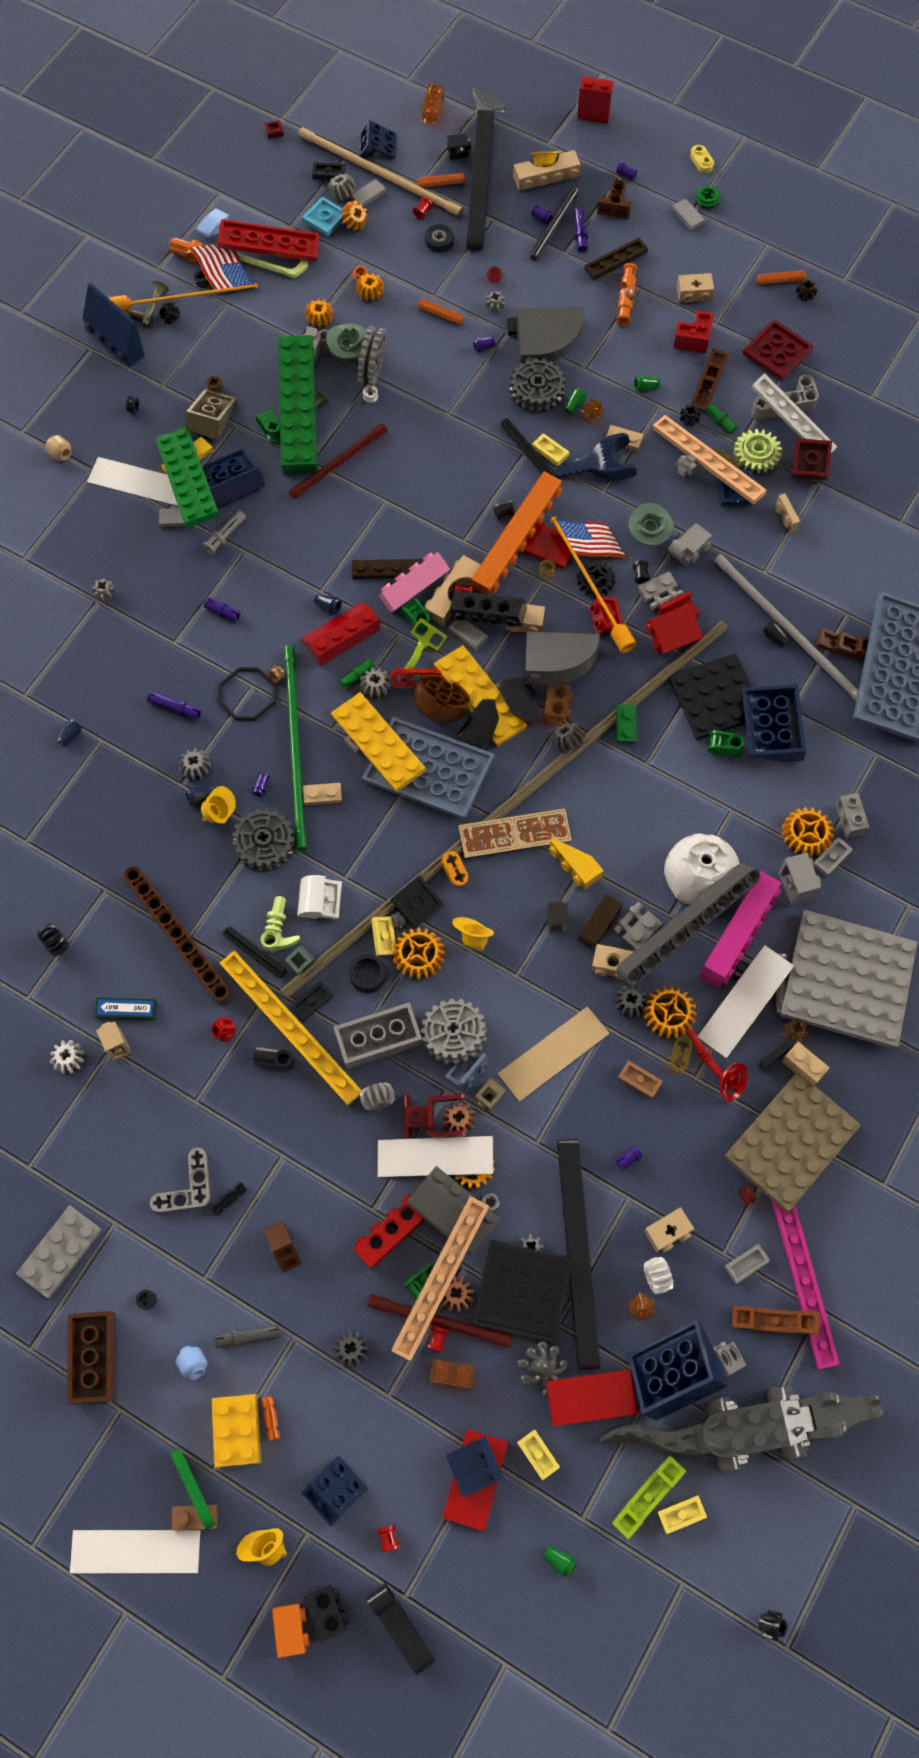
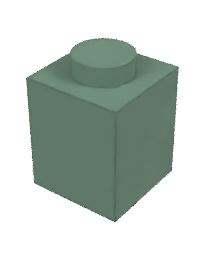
M300 945L285 961L299 974L315 958Z

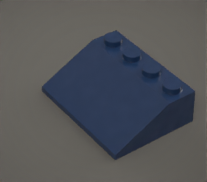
M89 283L82 317L85 324L84 328L89 334H93L100 344L103 343L111 354L114 353L121 363L131 367L145 356L136 323L92 283Z
M243 448L202 465L216 507L226 505L234 499H240L250 492L259 491L265 486L259 467Z
M798 684L742 688L749 757L782 762L804 761L806 744Z
M698 1319L628 1354L642 1415L656 1421L728 1387L722 1365Z

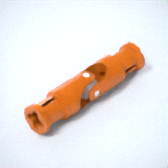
M627 263L623 266L624 276L621 280L618 302L619 314L616 317V323L620 326H628L631 323L630 313L633 308L636 285L635 274L638 270L637 266L633 263Z

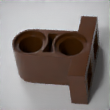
M621 180L614 181L611 185L609 197H599L597 214L629 219L631 202L624 201L625 182Z
M283 1221L264 1229L271 1251L283 1273L302 1264Z

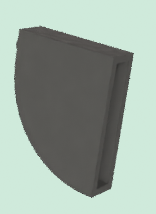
M584 307L517 308L516 323L520 363L525 364L526 360L533 361L534 358H537L538 361L546 359V362H553L569 353L581 335L584 322Z
M527 631L525 684L558 685L573 681L586 674L595 664L598 656L599 634Z

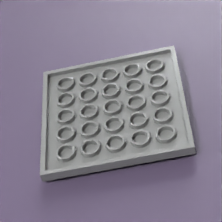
M804 909L791 961L794 967L788 975L780 1016L897 1049L901 1037L917 941Z

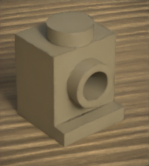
M490 1078L475 1095L476 1106L484 1112L486 1110L491 1112L500 1100L504 1098L506 1090ZM490 1095L493 1097V1100L487 1101L485 1097Z

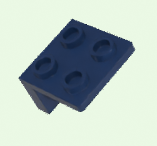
M369 120L360 132L359 157L365 159L368 154L375 150L389 158L395 159L397 134Z
M486 1436L446 1455L463 1497L504 1479Z
M338 1456L307 1485L302 1495L325 1521L332 1526L368 1488L341 1457Z

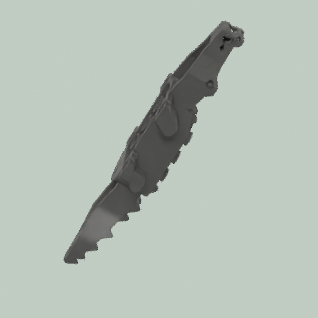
M791 1385L769 1389L767 1394L768 1403L738 1408L734 1401L730 1400V1397L707 1400L705 1403L706 1417L702 1422L684 1427L660 1428L641 1423L621 1424L604 1432L599 1438V1443H633L659 1453L684 1457L710 1455L716 1458L719 1470L725 1473L745 1469V1464L748 1463V1454L779 1448L781 1456L785 1461L808 1457L809 1439L841 1436L856 1423L881 1417L883 1410L880 1405V1398L877 1395L849 1398L832 1392H826L799 1400L798 1394H796L795 1390H792Z

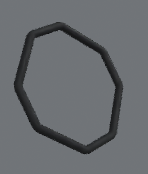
M239 667L219 683L217 701L234 719L255 720L275 704L277 686L260 668ZM239 671H258L273 686L272 702L255 716H236L221 701L222 685Z

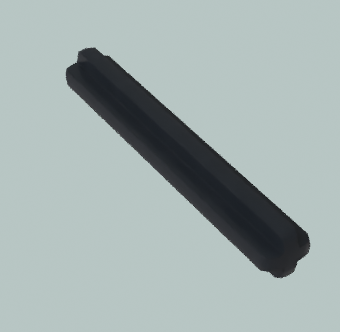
M231 926L225 928L223 936L278 978L284 977L287 972L285 967Z

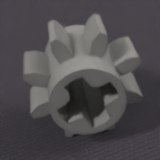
M492 291L489 296L486 295L485 308H489L490 312L499 313L501 309H505V296L502 297L501 292Z
M691 454L689 456L682 455L676 463L678 467L677 473L683 477L685 475L691 476L698 467L695 462L696 458Z
M104 578L95 581V587H92L95 599L100 598L103 602L112 599V593H115L112 581L107 582Z
M529 1234L527 1240L521 1238V1242L524 1244L523 1247H528L526 1244H534V1249H544L543 1245L538 1244L540 1237L535 1240Z

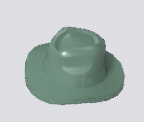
M352 323L331 328L327 333L326 341L332 355L345 360L359 357L366 329Z
M644 503L638 506L631 514L628 528L633 538L641 544L657 546L664 543L672 534L673 521L668 512L660 505Z

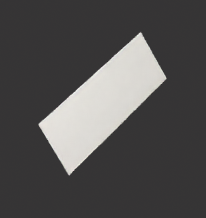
M98 457L87 482L177 505L167 474Z
M764 945L697 1037L727 1058L794 965Z
M493 1136L378 1140V1177L428 1176L435 1166L439 1167L447 1175L493 1174Z
M73 1530L70 1573H198L200 1530Z

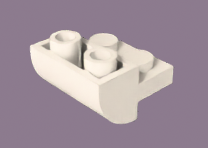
M321 875L303 877L300 882L297 916L337 920L339 918L342 882L325 879L326 876Z

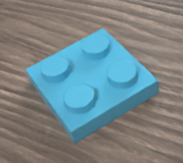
M321 197L304 214L302 221L329 237L344 220L340 217L343 213L341 211L342 208Z

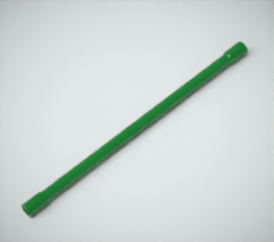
M288 645L284 647V662L286 664L295 818V849L297 851H304L307 849L303 810L295 678V647Z

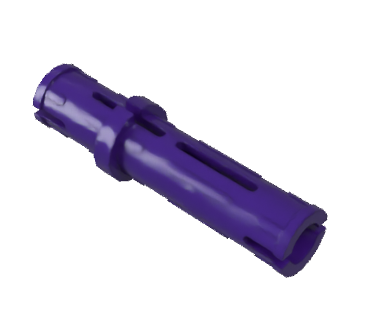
M576 208L574 210L575 240L577 241L578 252L585 253L588 250V233L585 229L584 210Z
M150 691V694L147 696V702L175 711L178 715L189 716L195 720H198L201 716L202 710L188 705L187 702L176 701L153 691Z

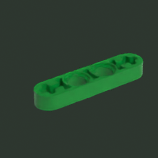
M179 1448L171 1452L170 1455L205 1530H208L216 1525Z

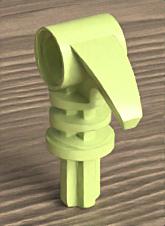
M282 896L275 897L272 911L267 912L269 920L266 921V924L268 926L265 927L266 932L261 936L263 948L268 953L288 949L300 941L299 935L287 938L281 937L282 930L280 928L284 925L282 922L286 920V915L283 914L286 898ZM269 939L275 940L272 945H267L266 942Z

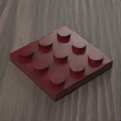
M774 319L743 349L742 354L783 381L813 351L814 346Z

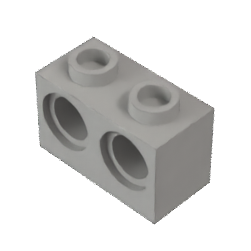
M859 793L840 796L835 806L845 838L851 839L864 836L869 829V824Z
M724 1341L713 1347L722 1365L725 1377L746 1366L734 1342L726 1345Z

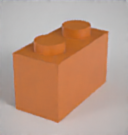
M301 1603L274 1607L272 1612L277 1657L281 1658L306 1653V1647L310 1646L309 1633L304 1631V1622H307L306 1608H302Z

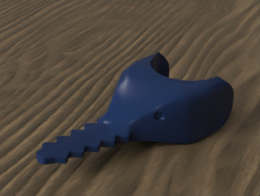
M618 433L607 436L588 455H583L581 459L577 458L575 462L564 463L562 467H556L553 472L559 478L563 475L566 477L569 474L575 475L576 472L581 474L583 471H590L608 480H623L634 477L637 474L635 465H622L613 460L615 454L629 444V435Z

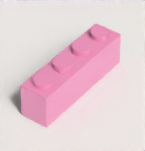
M430 552L423 558V563L420 565L418 562L409 568L410 572L408 574H400L395 578L397 582L393 585L388 583L381 588L382 593L378 596L390 613L450 570L439 552L434 555Z

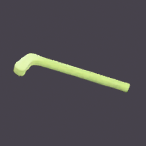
M237 253L242 262L291 278L299 276L308 268V261L301 260L295 268L287 269Z

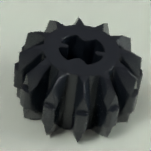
M53 923L44 925L37 932L38 938L52 956L57 957L69 948L67 940Z

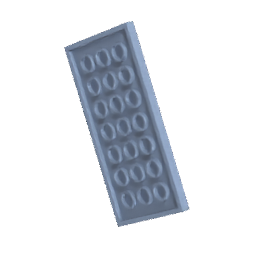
M881 591L877 596L853 720L919 742V604Z

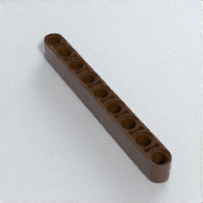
M135 866L128 867L124 872V877L129 887L213 1000L221 1006L228 1004L231 1001V993L225 982L141 870ZM138 875L137 879L130 880L132 876ZM149 889L147 894H141L143 890ZM154 904H160L158 908L152 909ZM165 918H171L168 923H162ZM175 933H182L180 937L173 938ZM187 947H193L191 952H184ZM197 962H204V964L201 967H195V964ZM214 976L213 982H206L208 977ZM220 991H225L226 994L224 997H217V994Z

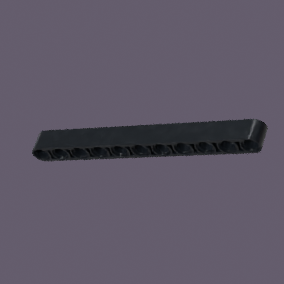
M478 108L467 249H483L494 121V109Z
M578 1138L557 1140L567 1256L573 1258L569 1278L578 1370L600 1369Z

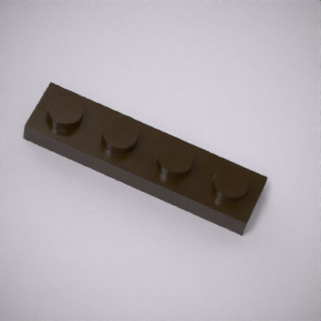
M637 238L585 264L584 270L594 281L647 254L648 247L640 238Z
M423 559L352 560V579L396 578L402 573L408 574L410 572L409 568L417 562L420 565L423 563Z

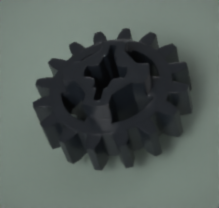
M591 560L590 565L584 563V568L600 596L602 593L608 595V591L613 590L616 580L612 567L607 568V563L605 562L602 565L600 560H598L597 564L593 560ZM579 568L577 585L580 586V591L585 590L586 596L591 593L592 598H594L595 593Z

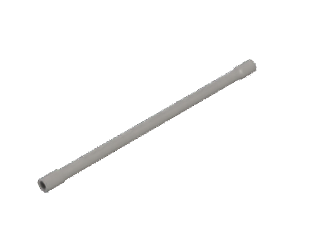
M719 554L714 562L778 622L856 702L859 690L758 592L722 554Z

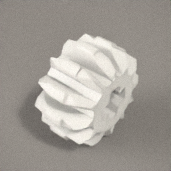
M63 1040L60 1047L54 1045L56 1051L50 1052V1055L53 1057L50 1059V1063L54 1064L53 1068L56 1071L60 1070L62 1074H65L68 1070L70 1074H73V1068L80 1069L78 1063L84 1062L81 1056L85 1053L83 1050H80L81 1046L78 1043L74 1045V1042L69 1040L66 1044Z
M655 1257L644 1263L645 1277L654 1294H662L673 1289L672 1274L663 1257Z

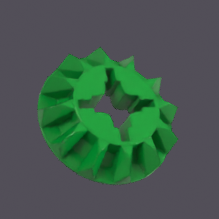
M712 186L700 187L695 193L696 204H700L701 207L706 206L707 209L710 206L714 208L715 205L719 204L721 194Z

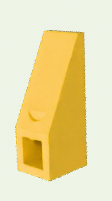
M554 838L550 840V853L561 861V866L566 872L569 871L571 873L572 879L577 886H581L585 890L602 878L604 870L592 856Z

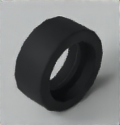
M362 954L356 957L350 965V981L358 991L373 993L384 985L386 967L378 956ZM364 963H372L379 969L378 979L371 984H363L356 977L358 967Z

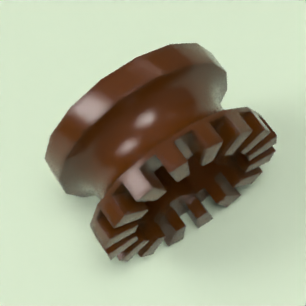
M211 376L206 381L208 390L218 393L221 391L223 386L218 376Z

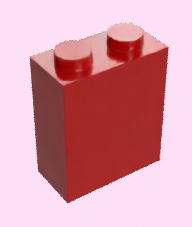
M582 76L577 119L608 123L614 81Z
M690 604L646 621L647 633L651 635L655 652H658V655L703 638Z

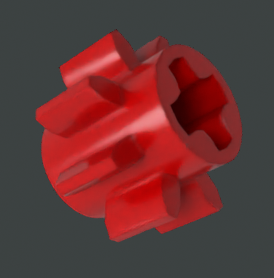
M226 1016L217 1018V1021H214L211 1026L213 1037L216 1040L220 1039L221 1042L230 1041V1037H234L236 1032L235 1023L231 1019H227Z

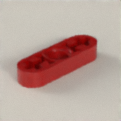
M395 669L391 672L390 679L395 687L416 688L418 682L412 680L414 675L436 674L443 676V674L438 669ZM397 675H401L400 681L396 680Z

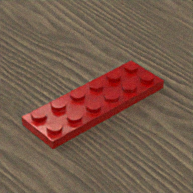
M221 219L218 248L316 262L319 233Z

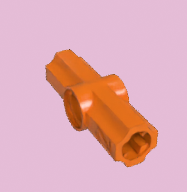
M172 238L169 251L170 253L184 256L191 263H198L197 258L189 248L204 245L197 240H192L190 243Z

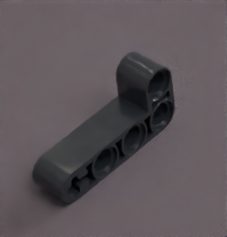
M386 1583L366 1597L370 1608L380 1618L416 1675L435 1662L430 1650Z

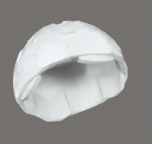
M700 833L685 837L675 844L666 858L664 874L668 886L675 897L684 904L690 905L740 863L729 843L715 835ZM707 856L712 860V863L704 864L701 858Z

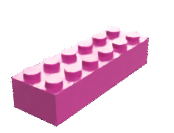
M760 871L759 881L748 891L705 963L699 978L720 989L722 984L727 985L734 970L737 968L782 890L778 888L782 882Z

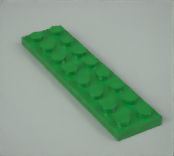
M180 428L174 432L156 437L155 439L185 528L220 517L189 430Z

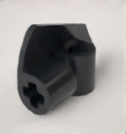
M525 677L507 679L496 683V687L514 716L530 724L539 716L537 700L533 696L532 685L525 684Z
M482 699L469 715L467 722L457 733V736L466 744L485 751L488 750L499 721L495 699Z

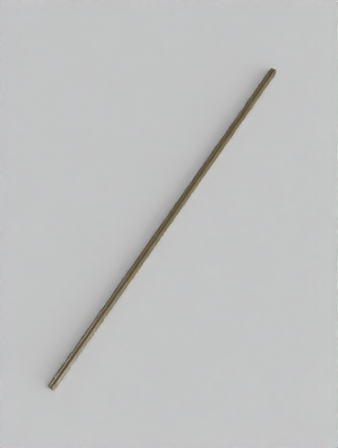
M720 621L703 638L695 642L622 704L637 706L668 680L670 675L680 670L724 633L728 628L727 624ZM616 709L584 735L583 743L579 744V748H574L573 751L569 750L567 753L561 754L483 821L501 819L599 738L617 722ZM461 839L418 875H421L426 882L444 868L441 859L445 853L454 851L459 855L463 852ZM448 855L449 859H447L446 861L447 863H450L454 859V857H450ZM391 898L281 989L283 996L289 998L372 928L371 919L373 917H385L394 910L396 906L391 902Z

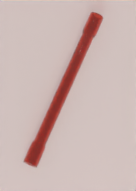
M381 423L366 436L317 472L290 489L289 494L293 499L298 498L308 488L372 441L388 431L385 424Z
M370 1294L367 1304L368 1307L405 1317L409 1316L413 1308ZM434 1314L430 1324L484 1339L507 1348L510 1347L513 1336Z

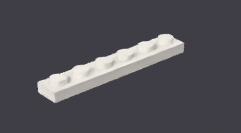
M765 373L751 386L802 439L831 441ZM833 442L831 453L837 448Z

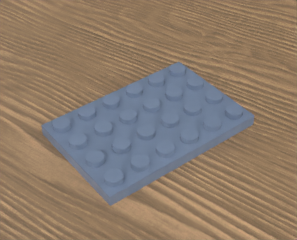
M393 717L389 726L425 766L426 772L396 793L370 762L362 777V781L465 820L493 763L495 754Z

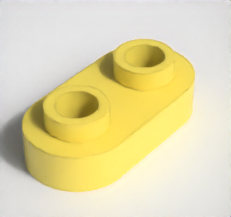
M693 146L690 152V158L701 173H710L713 170L714 160L704 146Z

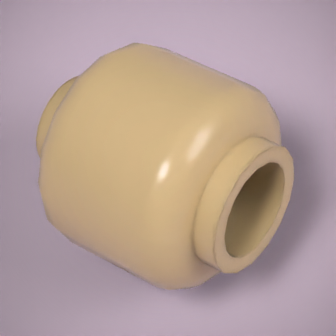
M54 435L47 440L45 451L54 460L60 462L70 457L71 445L61 436Z

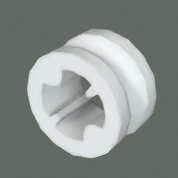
M368 385L364 387L363 399L365 402L374 403L377 401L378 390L375 386Z

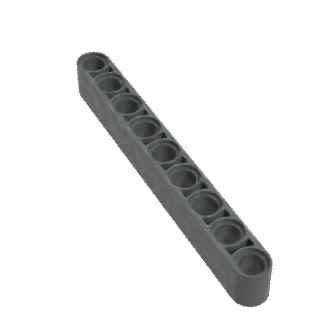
M745 863L737 865L624 959L617 967V974L631 985L640 982L757 884L760 879V872Z

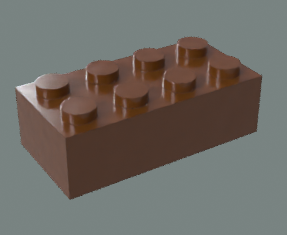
M103 1311L68 1314L67 1404L116 1402V1313Z

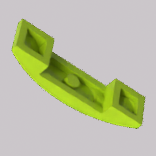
M669 1455L629 1500L612 1524L629 1540L650 1512L687 1471Z

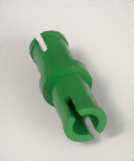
M714 403L708 406L706 412L716 420L717 425H721L729 434H732L737 429V425L728 418L726 412L723 413Z
M367 659L357 668H352L351 672L339 681L342 683L343 688L347 690L355 682L361 681L360 678L364 676L365 670L370 672L371 668H375L370 659Z

